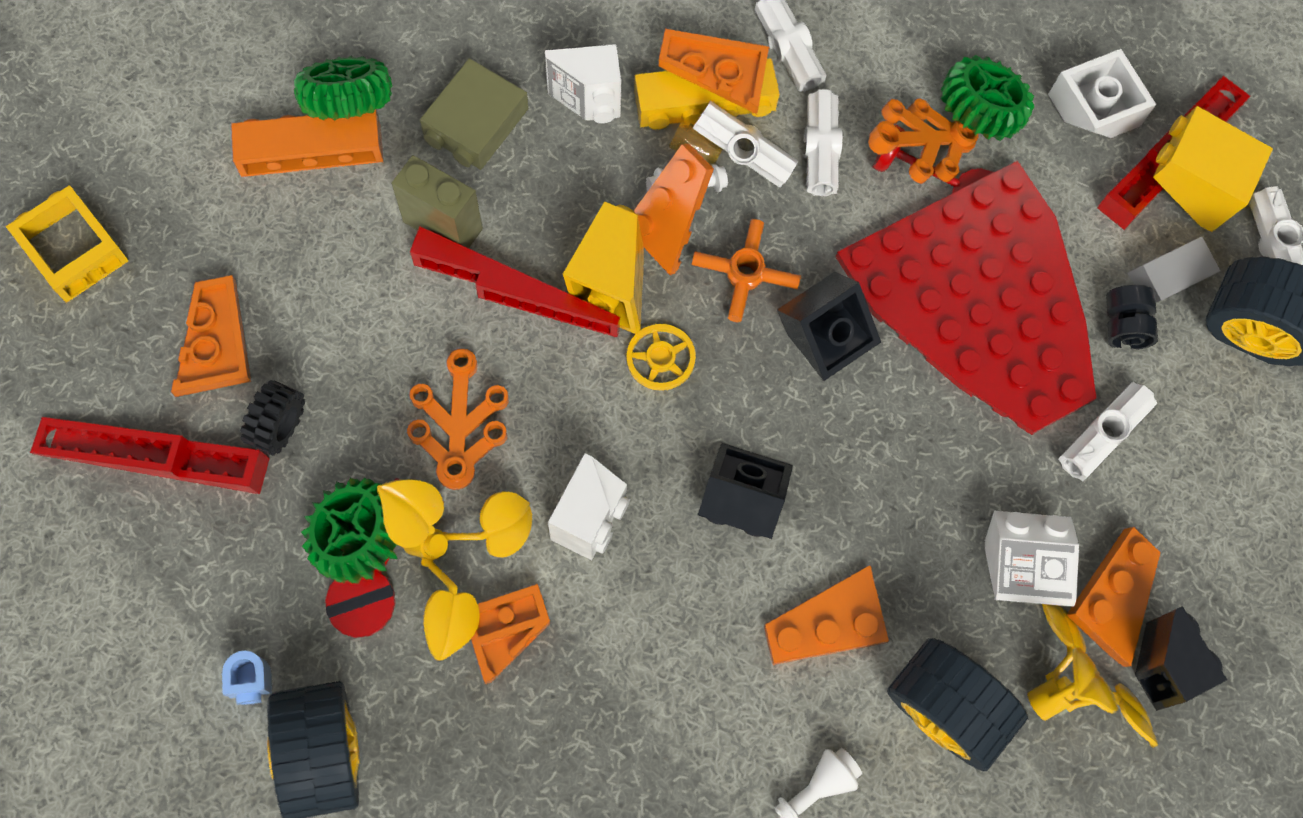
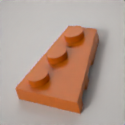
M665 29L659 56V67L757 114L769 46Z
M690 143L680 146L634 210L635 214H638L643 247L669 275L675 274L680 267L681 261H679L683 246L688 244L692 232L689 229L696 210H700L714 170Z
M230 275L195 282L186 321L188 326L184 347L180 349L178 358L180 362L177 380L174 379L171 390L175 397L251 382L237 285L234 277Z
M1134 527L1125 528L1077 598L1075 605L1066 614L1110 657L1124 667H1131L1161 553Z
M870 565L764 626L772 665L889 642Z

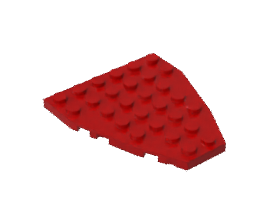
M1018 161L836 253L835 257L848 278L860 283L869 310L880 322L884 321L899 334V338L907 345L910 343L926 357L925 360L959 389L971 397L974 395L993 407V411L1003 417L1010 418L1027 433L1033 435L1096 399L1086 319L1058 221Z

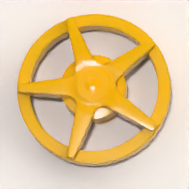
M654 324L641 329L638 334L633 336L627 348V365L631 375L638 383L649 389L670 390L676 388L690 377L695 366L696 353L691 339L681 329L672 325ZM657 332L674 334L683 342L672 346L667 342L660 341ZM650 333L653 334L654 343L649 346L647 352H633L640 339ZM687 347L690 354V362L685 372H683L675 364L676 354ZM632 358L647 361L648 366L651 368L648 379L638 373ZM670 370L679 376L670 382H653L659 372Z

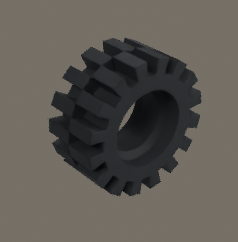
M270 380L268 384L262 385L261 393L256 392L254 395L255 401L249 403L247 407L249 412L244 415L242 420L245 422L240 430L243 433L240 436L243 443L272 456H275L276 453L279 454L282 451V447L285 448L287 446L289 437H292L295 427L300 423L298 419L304 412L302 408L305 404L304 394L275 380Z

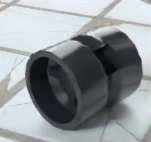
M1124 285L1110 290L1106 294L1107 316L1111 318L1107 323L1109 345L1113 348H1121V341L1124 345H1130V349H1144L1155 345L1158 342L1157 319L1153 317L1156 314L1155 290L1145 285Z

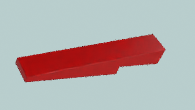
M1223 76L1184 117L1198 106L1227 122L1251 96ZM1225 90L1230 92L1234 96L1235 102H1233L1220 91ZM1169 131L1107 194L1097 207L1123 230L1164 189L1153 177L1159 166L1156 158L1164 145L1170 143L1173 137L1169 134Z
M419 226L410 250L414 266L476 283V291L480 299L618 337L620 331L619 316Z
M47 417L41 418L30 451L34 455L260 494L270 460L262 451L256 449L189 441L182 435ZM56 429L51 447L48 448L46 437L52 430Z

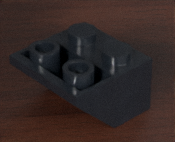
M1183 606L1146 623L1135 676L1156 711L1188 702L1227 681L1223 673L1221 660L1212 650H1209L1200 635V627L1197 621L1185 611Z

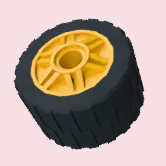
M1266 256L1246 257L1234 261L1233 264L1229 265L1205 321L1208 330L1211 331V334L1217 340L1268 364L1290 367L1303 366V265L1285 259Z
M928 638L887 688L891 700L915 722L923 733L968 765L981 771L989 770L1028 720V713L1023 704L998 679L955 647L935 638Z
M341 681L272 692L269 695L267 704V749L270 772L274 780L281 816L283 818H310L356 809L359 805L357 772L360 764L356 725L349 712L344 684Z

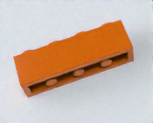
M376 109L373 113H365L361 117L354 116L349 119L339 118L333 120L332 118L322 120L319 117L286 115L279 119H248L240 123H231L233 162L241 177L384 162L381 125Z

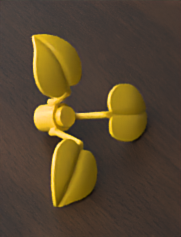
M401 479L381 484L377 487L381 499L384 525L389 538L396 545L403 547L409 555L422 558L421 565L428 567L448 587L449 592L438 590L432 593L424 611V632L430 653L435 660H445L466 645L474 636L478 628L480 614L474 596L466 592L457 593V585L433 561L445 554L449 540L486 539L487 551L491 556L503 558L513 555L524 545L531 531L532 510L529 506L530 502L513 492H497L485 501L481 509L480 524L484 531L479 533H447L435 529L433 526L440 520L444 512L443 499L436 487L427 482L412 479Z
M1042 604L1050 627L1067 647V655L1052 672L1045 675L1046 682L1027 693L1028 700L1037 715L1046 721L1065 709L1071 712L1076 708L1092 704L1112 714L1118 711L1117 705H1119L1128 723L1149 742L1152 748L1158 746L1150 718L1139 699L1121 683L1115 685L1116 692H1112L1106 680L1100 676L1091 658L1085 653L1086 645L1079 627L1066 615L1067 612L1060 605ZM1072 661L1073 683L1066 676L1059 678L1060 674Z

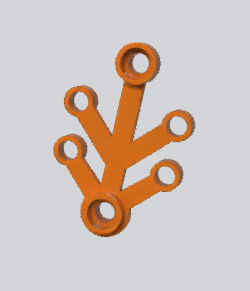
M891 99L881 110L882 116L886 121L880 122L870 132L868 144L871 150L879 155L891 153L896 147L924 146L920 158L909 168L910 177L920 184L925 183L933 175L934 169L932 166L940 145H949L946 157L935 166V173L938 178L944 182H949L959 173L958 164L962 153H968L975 147L979 134L975 136L971 129H963V124L959 121L950 122L932 109L923 99H916L908 109L900 101ZM925 120H928L930 123H932L934 126H936L939 130L933 129L931 126H929V125H928L927 123H925L924 121H925ZM901 121L914 131L900 132L894 124Z
M468 349L454 350L447 358L448 371L453 376L451 415L434 399L432 390L428 385L417 384L410 390L412 404L418 409H423L450 437L449 452L431 436V429L424 420H414L408 425L407 434L412 443L420 445L438 463L436 474L440 483L452 490H459L468 486L475 475L474 465L491 449L503 445L507 440L505 425L499 421H492L485 426L484 437L465 451L466 437L493 413L503 410L509 403L507 390L500 385H494L487 390L486 399L467 415L469 378L476 373L478 367L475 355ZM458 358L468 359V363L463 367L455 365ZM419 392L429 394L428 398L424 401L415 400ZM500 393L504 396V399L499 403H494L490 400L492 395ZM416 428H425L426 433L424 436L419 438L413 436V431ZM493 429H500L503 433L500 438L492 439L488 436L489 432ZM454 464L462 466V471L457 475H451L448 472L449 468Z

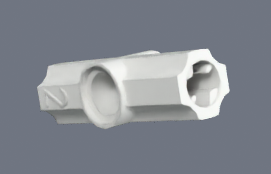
M760 0L757 2L755 12L768 34L770 49L774 48L779 57L777 62L784 63L798 91L805 92L825 82L826 73L812 50V38L805 23L796 21L785 0Z
M823 89L808 95L807 126L804 132V142H807L806 152L803 154V158H807V192L816 196H828L837 193L838 160L841 156L843 137L842 129L838 128V95L833 94L831 90Z
M712 101L707 105L693 127L694 130L727 151L735 163L749 166L779 188L786 182L798 163L797 159L764 138L757 127L745 125ZM741 138L751 140L754 144V149L750 151L742 150L738 146L737 140Z
M1274 186L1253 193L1249 204L1261 236L1258 246L1262 256L1285 259L1303 265V248L1301 245L1303 243V227L1297 221L1292 220L1282 190Z
M1135 382L1130 383L1059 457L1058 460L1061 462L1062 468L1072 477L1084 481L1156 406L1157 402L1154 398V393L1145 385H1139ZM1102 425L1109 427L1113 431L1114 437L1107 435Z

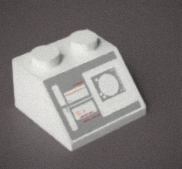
M616 44L545 50L549 95L585 120L608 123L614 118L620 117L621 76Z
M994 511L985 538V552L995 600L1074 606L1077 593L1079 543L1072 517Z

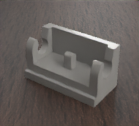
M1201 236L1127 274L1135 285H1145L1153 288L1157 303L1220 272V269L1204 238Z

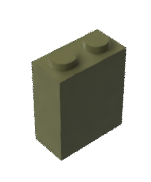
M469 58L420 118L423 137L431 147L437 150H441L443 147L450 151L455 160L465 167L473 165L482 170L528 111L527 92Z
M412 155L391 184L402 220L412 228L418 230L419 226L467 248H470L483 230L476 190L420 158Z

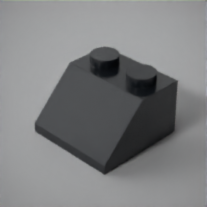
M833 272L777 309L787 335L823 381L881 343L860 283L837 272Z
M721 443L698 516L707 518V520L717 525L726 524L741 529L754 537L763 536L772 539L786 499L793 465Z

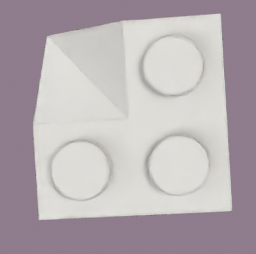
M1122 49L1062 71L1048 94L1064 122L1109 138L1141 127L1156 106L1155 101Z
M585 453L548 521L551 541L590 560L593 559L596 552L603 554L613 535L610 532L613 526V519L621 520L629 505L630 499L625 497L627 484L595 458Z

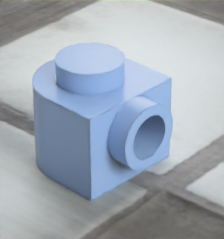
M239 651L232 654L226 660L222 669L223 695L229 698H236L237 705H249L262 702L261 695L272 693L271 669L263 658L250 651Z

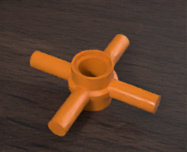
M758 219L750 221L744 248L735 252L730 259L695 251L692 260L693 266L727 273L730 283L735 287L728 314V319L733 322L742 321L749 290L756 288L762 282L797 290L800 283L801 275L765 266L764 258L758 251L764 222ZM746 266L751 268L754 273L744 274L738 268Z

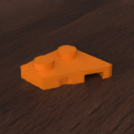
M538 584L478 604L479 624L471 641L485 684L491 683L550 625L549 616Z

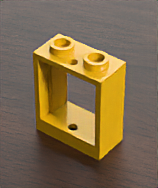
M70 185L61 191L54 192L47 200L32 210L20 214L15 221L5 226L53 290L66 303L129 261ZM77 209L102 242L54 273L30 239Z

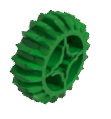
M974 55L972 58L964 57L960 62H956L954 67L952 66L947 73L940 89L943 93L941 100L946 104L944 110L953 113V121L961 122L963 129H971L975 136L980 133L987 140L994 137L999 141L1004 137L1011 139L1014 134H1017L1020 129L1025 127L1035 107L1032 102L1034 95L1028 91L1030 86L1021 81L1022 75H1016L1011 71L1012 67L1006 68L1001 64L1000 60L993 62L988 56L982 60L977 55Z
M352 56L348 58L338 57L332 60L326 59L320 63L315 62L312 66L303 68L302 71L296 74L294 79V94L302 113L308 114V116L313 118L319 117L322 120L332 118L333 120L339 118L349 119L354 116L361 117L365 113H373L375 109L383 108L390 101V96L392 95L391 76L388 75L387 67H385L384 63L374 58L367 59L364 56L353 58Z
M350 477L347 485L336 482L333 493L323 490L324 500L321 503L312 502L316 510L313 515L304 516L310 526L301 531L304 538L307 539L302 547L309 554L307 560L319 570L320 574L327 578L331 577V579L339 583L349 581L359 584L362 577L373 580L375 569L387 571L385 561L388 558L398 559L394 552L395 547L398 545L389 538L384 525L382 503L377 487L382 483H375L373 480L366 478L360 481ZM349 526H352L353 528L359 530L361 532L360 535H357L353 531L349 530Z

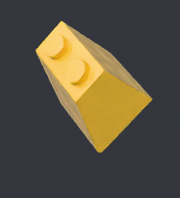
M1196 106L1186 117L1180 115L1172 125L1169 134L1173 137L1170 143L1164 145L1156 158L1159 166L1153 178L1200 227L1213 232L1248 205L1273 148Z
M604 201L563 272L569 294L619 316L620 328L634 334H638L641 329L644 247L638 214H635L627 206H615Z

